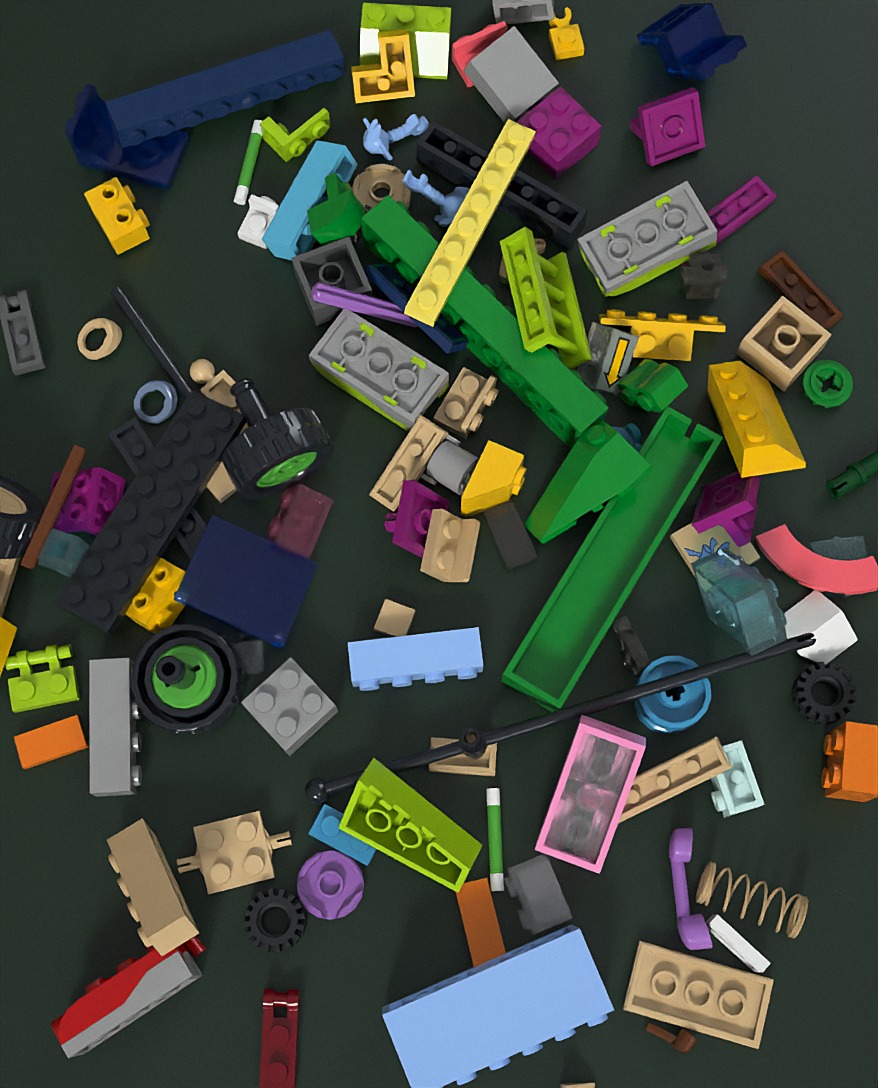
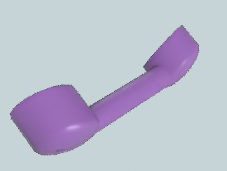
M678 828L673 831L669 841V858L672 870L678 932L682 942L688 949H712L710 934L702 914H690L684 863L690 862L693 828Z

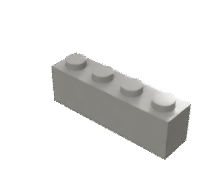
M130 658L89 660L90 794L96 797L137 794V786H140L142 783L141 766L136 765V752H141L142 748L141 734L136 732V719L141 718V709L137 706L135 696L132 693L131 673L134 662Z

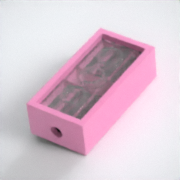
M581 715L537 837L535 850L600 874L646 748L645 737Z

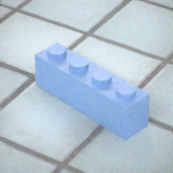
M479 627L348 642L353 687L359 686L361 691L379 689V684L392 683L393 687L409 686L412 684V680L425 679V683H437L444 681V676L457 675L458 679H471L477 677L478 672H483Z

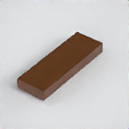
M783 249L759 267L758 272L781 297L784 296L825 330L830 329L844 316Z

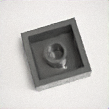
M350 237L291 258L295 276L316 326L336 319L343 310L340 307L314 301L311 298V290L316 283L320 282L373 297L371 286Z

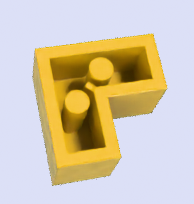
M407 30L378 32L377 40L380 63L351 67L356 103L415 96L410 42Z

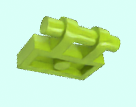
M57 644L47 645L44 650L34 652L23 650L18 651L15 656L7 657L5 662L6 669L19 668L21 675L20 677L8 679L13 712L18 713L80 700L76 668L74 666L62 668L61 659L73 657L70 644L58 646ZM44 662L49 663V671L33 674L32 665Z

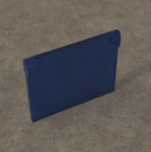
M212 515L179 588L174 593L173 600L282 649L286 644V639L318 564Z

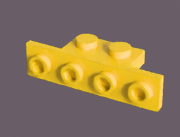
M613 309L607 310L606 314H599L600 324L630 326V335L638 337L632 357L691 361L694 330L725 332L726 328L722 322H718V317L706 315L699 316V320H687V315L675 313L668 314V318H656V313L644 311L638 312L637 316H625V311Z

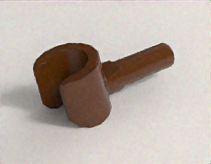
M650 1022L647 1025L646 1031L665 1039L682 1053L689 1052L696 1043V1038L683 1028L674 1036L671 1032Z

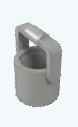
M448 434L446 439L449 441L443 442L436 449L428 463L427 474L423 473L421 478L433 485L439 482L458 495H462L479 458L459 447L461 442Z

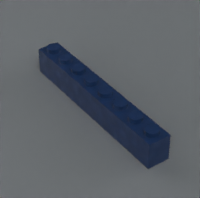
M327 30L106 101L105 104L109 121L121 148L136 146L143 141L158 136H166L173 131L186 127H194L201 122L213 118H221L228 113L243 108L248 109L271 99H279L283 95L298 90H306L313 85L334 81L338 77L344 76V57L331 30Z

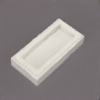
M718 914L711 915L706 921L708 930L753 972L763 973L771 964Z

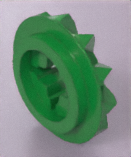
M821 360L813 363L806 370L802 381L805 396H808L813 401V405L819 404L825 406L826 409L833 406L839 407L850 397L853 390V380L850 372L842 364L832 360ZM833 376L831 384L833 389L829 388L824 393L821 392L823 384L820 381L825 382Z

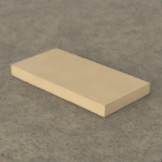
M638 941L622 1009L759 1049L774 979Z

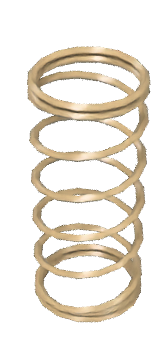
M712 861L707 863L697 888V903L702 904L705 901V906L708 905L718 881L724 872L728 871V889L722 909L723 913L726 912L734 890L741 879L746 877V895L740 919L744 918L747 906L759 885L764 884V901L758 926L762 924L770 901L781 890L782 907L775 931L776 933L779 932L789 905L798 897L792 908L787 925V936L792 939L797 937L807 914V896L795 894L785 906V891L782 887H778L767 900L768 889L765 881L758 882L749 894L750 880L747 874L741 875L731 889L732 872L730 868H724L713 883L716 863H712Z

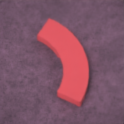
M785 524L755 537L757 545L766 558L779 571L782 570L788 576L799 581L798 583L821 592L828 591L844 593L845 595L863 594L878 590V564L873 556L851 561L834 560L820 556L800 544Z

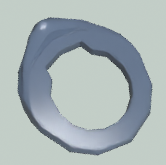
M154 380L147 382L138 390L134 399V410L138 417L149 424H158L169 418L177 406V390L167 381ZM159 390L166 398L164 408L157 416H148L142 410V399L148 392Z

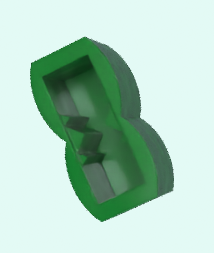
M644 359L617 386L620 389L619 395L627 405L642 407L648 412L651 410L661 412L688 387V384L676 367L667 363L658 364L653 360Z

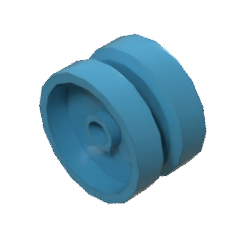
M664 656L653 661L642 672L635 686L698 667V665L693 660L682 656ZM706 678L633 701V708L639 720L650 730L663 735L679 734L690 729L706 713L711 700L710 682ZM666 692H672L675 695V701H673L672 696L667 697Z

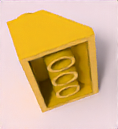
M741 361L709 365L707 395L741 478L806 468L805 459L768 379Z

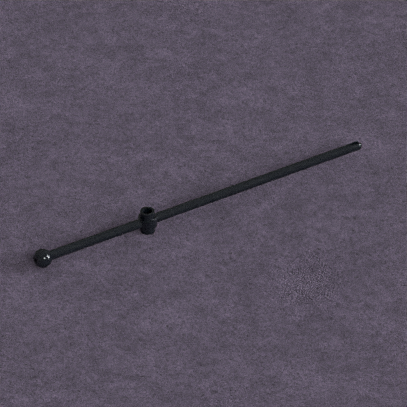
M805 633L485 733L475 728H467L461 733L459 741L382 765L392 773L398 774L460 754L478 759L485 754L489 745L580 718L581 715L593 714L814 645L816 639L813 638V633ZM365 770L327 782L319 778L308 781L305 786V793L309 803L321 805L327 801L330 794L356 787L359 778Z

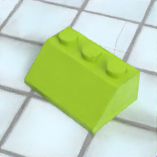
M363 3L360 66L380 63L377 40L378 32L406 29L409 34L413 77L447 79L451 35V8Z

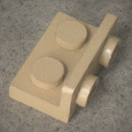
M463 367L433 417V422L466 439L470 431L476 432L484 418L481 413L486 405L491 406L499 392L496 389L497 378L491 375L489 379H486Z
M432 509L420 571L443 582H468L480 521L476 519H461L444 509Z

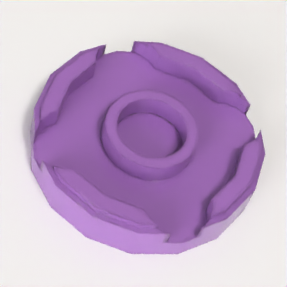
M324 851L316 853L304 863L298 874L297 892L299 900L308 912L318 918L333 920L345 917L356 909L363 897L365 883L362 871L354 859L343 852Z

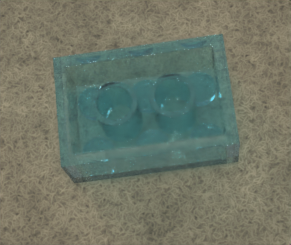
M726 547L691 563L708 618L751 656L788 639L784 628L787 625V620L776 601V597L779 596L777 587L770 578L766 579L762 576L755 566H749L742 556L735 555Z

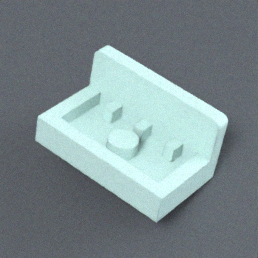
M742 740L722 746L733 768L711 778L715 790L711 795L716 810L718 812L722 811L725 818L765 805Z

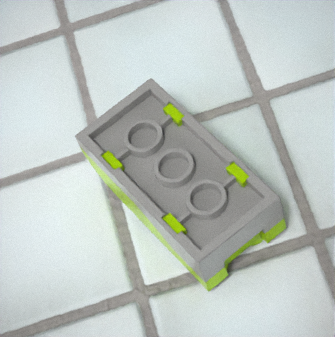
M685 181L577 240L587 267L593 273L602 293L607 297L617 296L633 290L716 246L717 229L688 181Z
M347 309L342 310L309 354L311 364L325 378L408 432H410L419 416L424 415L435 398H441L449 387V373Z

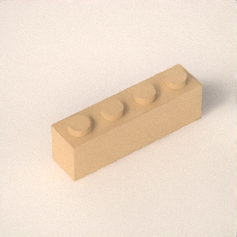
M143 818L107 839L112 852L108 855L109 862L117 873L120 872L122 876L117 879V882L125 896H130L131 902L127 903V906L133 918L137 922L140 921L142 925L137 931L145 946L148 948L153 945L159 954L163 956L199 934L160 843Z

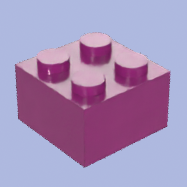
M561 86L517 121L518 124L536 131L527 153L555 180L598 145L602 128Z

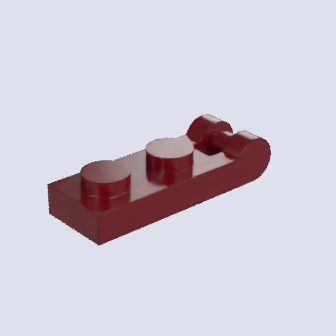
M275 988L264 989L259 1088H296L299 989H288V992H276ZM275 1007H287V1017H275Z

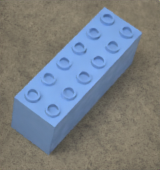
M571 924L490 961L382 1007V1016L411 1088H443V1086L454 1081L458 1085L465 1084L477 1077L476 1071L487 1066L490 1067V1070L501 1068L510 1063V1056L521 1051L524 1056L537 1052L543 1048L541 1042L555 1037L556 1041L566 1039L576 1033L575 1027L586 1022L589 1027L600 1024L608 1019L607 1013L613 1011L614 1008L580 928Z

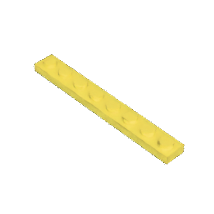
M510 119L507 120L409 299L404 314L432 327L434 326L527 153L536 131Z

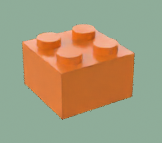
M846 721L825 736L823 751L824 754L828 755L827 768L824 767L822 770L821 787L825 788V797L867 802L878 798V726Z

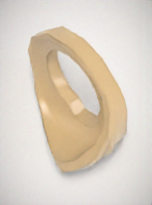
M105 318L93 319L84 325L78 335L79 351L88 359L98 360L117 348L122 340V330L112 320ZM103 327L107 334L103 345L96 351H89L85 345L88 333L95 328L100 329Z

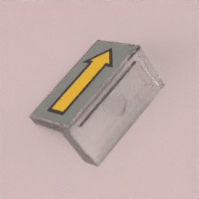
M592 322L587 338L592 359L579 365L577 370L584 379V384L596 390L619 395L620 389L617 384L628 373L639 336Z

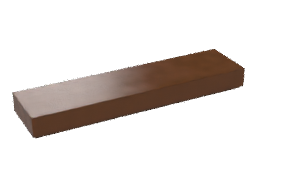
M77 445L73 446L20 565L31 570L36 568L86 457L84 448Z

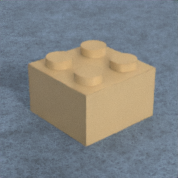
M782 296L743 338L736 354L785 392L822 351L832 334Z

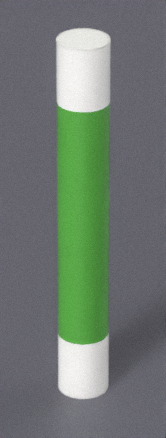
M254 120L234 197V202L240 205L246 203L262 140L261 120Z
M489 788L486 789L490 889L491 891H504L500 789Z

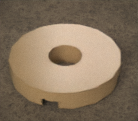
M376 164L365 168L364 172L357 175L354 179L352 190L365 207V214L384 199L373 194L376 189L382 187L390 191L389 196L396 202L401 201L407 208L409 207L412 193L411 190L403 185L402 181L405 175L401 173L400 169L388 164Z

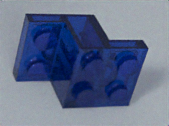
M713 3L680 4L636 35L640 45L654 46V48L658 49L670 77H679L684 80L689 78L704 80L711 77L715 73V68L735 60L738 57L737 53L747 47L743 35L725 34Z

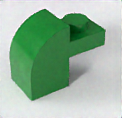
M336 173L325 177L328 200L307 210L311 234L322 246L346 237L351 238L362 224L361 218L365 215V207L354 195L350 184L347 181L343 183Z

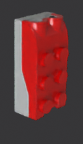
M185 944L179 945L163 956L159 954L153 945L148 948L146 947L147 955L136 959L132 957L115 968L118 974L112 978L104 979V977H101L85 988L87 994L78 999L64 1014L51 1022L53 1031L67 1057L71 1058L87 1053L201 977L203 974Z

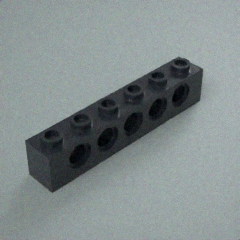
M435 121L431 122L416 143L417 162L460 187L471 188L489 155L487 151ZM518 169L497 209L567 250L570 249L584 229L588 211Z

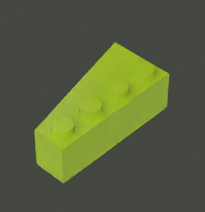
M375 758L372 759L359 778L338 827L342 831L458 893L483 846Z

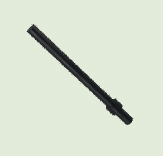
M120 286L112 289L111 295L186 400L193 389Z

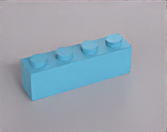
M318 140L315 142L262 237V241L275 257L292 260V257L311 251L317 239L311 234L307 210L328 200L325 177L336 173L343 183L348 182L358 165L345 145Z

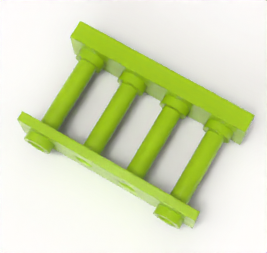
M526 227L501 240L500 245L524 349L532 353L550 344L558 349L562 363L569 370L592 359L566 253L561 252L546 260L537 254L533 233Z

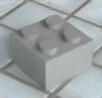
M291 657L241 702L289 756L338 712L336 705Z

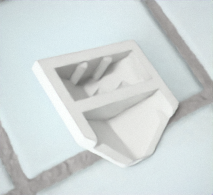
M814 590L781 616L787 639L805 633L814 634L813 638L816 639L814 645L796 651L800 656L816 663H829L858 640L843 611L817 590Z

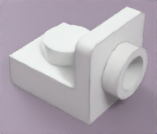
M251 195L248 200L250 209L238 231V237L267 249L266 244L262 241V237L279 206L269 197Z

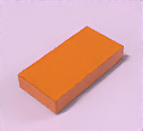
M79 715L14 736L23 769H28L89 747Z

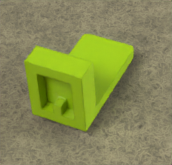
M323 108L292 134L288 132L283 124H276L269 116L260 123L263 139L287 162L292 157L301 155L308 144L327 133L330 127L329 112Z

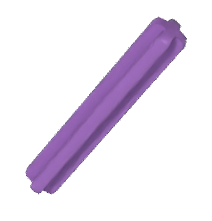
M320 282L312 287L311 298L314 301L407 326L418 327L393 302Z

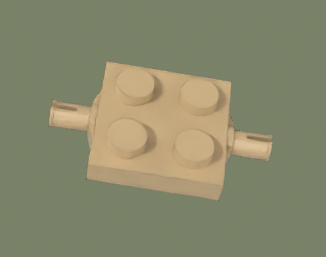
M261 811L193 827L197 842L196 855L177 859V866L191 863L190 865L179 867L180 874L199 868L205 878L208 894L274 878L276 876L272 863L273 849L292 845L291 839L278 842L280 839L291 837L290 832L287 831L270 836L264 828Z

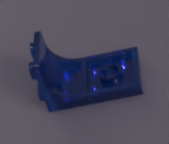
M87 84L84 92L79 93L73 118L68 119L65 127V134L80 165L169 190L189 142L188 133L176 130L166 136H158L143 141L136 146L121 148L109 121L106 104L98 95L95 86Z

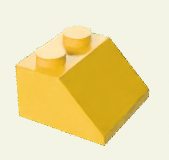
M488 440L462 495L461 515L467 518L508 503L512 494L518 496L525 481L524 475L527 468L523 467L524 455Z

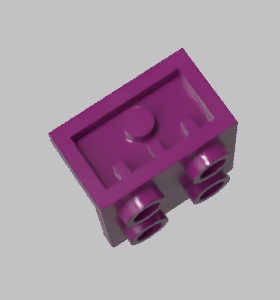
M100 467L80 469L51 534L85 531L97 536L123 497L126 479ZM55 472L53 474L49 499L62 472Z

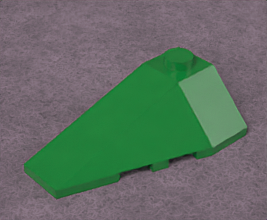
M600 418L576 441L524 526L544 544L576 525L577 518L590 510L596 513L604 508L602 503L617 494L622 497L629 493L653 470V467L615 429Z

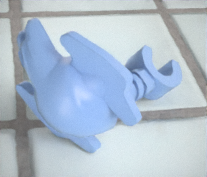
M412 114L401 127L399 126L386 133L381 129L377 119H374L370 124L364 118L363 121L367 130L363 136V145L369 153L383 154L384 158L390 161L393 158L389 153V143L398 141L411 134L414 136L420 135L425 132L430 124L425 116H421L418 119L416 114Z
M408 170L402 181L403 185L413 192L425 195L427 199H430L436 205H440L441 215H436L434 220L439 222L441 227H449L470 188L456 187L452 193L444 197L442 193L427 183L428 177L425 174H422L420 179H417Z

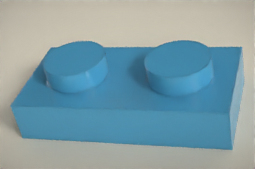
M324 804L308 834L368 866L377 849L339 829L338 827L344 814Z

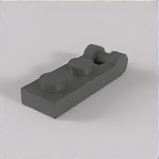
M28 290L17 291V295L10 297L6 295L0 296V319L13 373L17 376L46 368ZM20 307V311L11 313V309Z

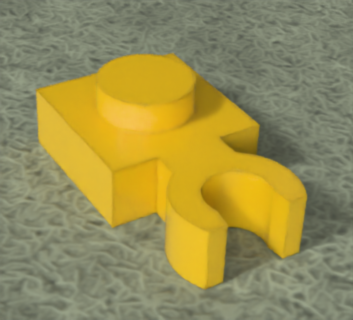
M568 7L564 10L563 19L556 18L554 12V19L549 20V25L552 27V29H549V39L555 61L584 55V45L578 24L570 25L572 14Z

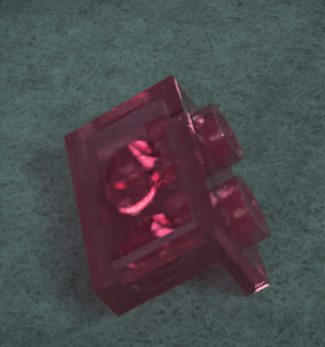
M302 484L292 486L290 489L287 488L279 501V506H281L279 515L272 519L267 529V534L270 535L267 544L272 547L278 545L305 559L310 558L334 500Z

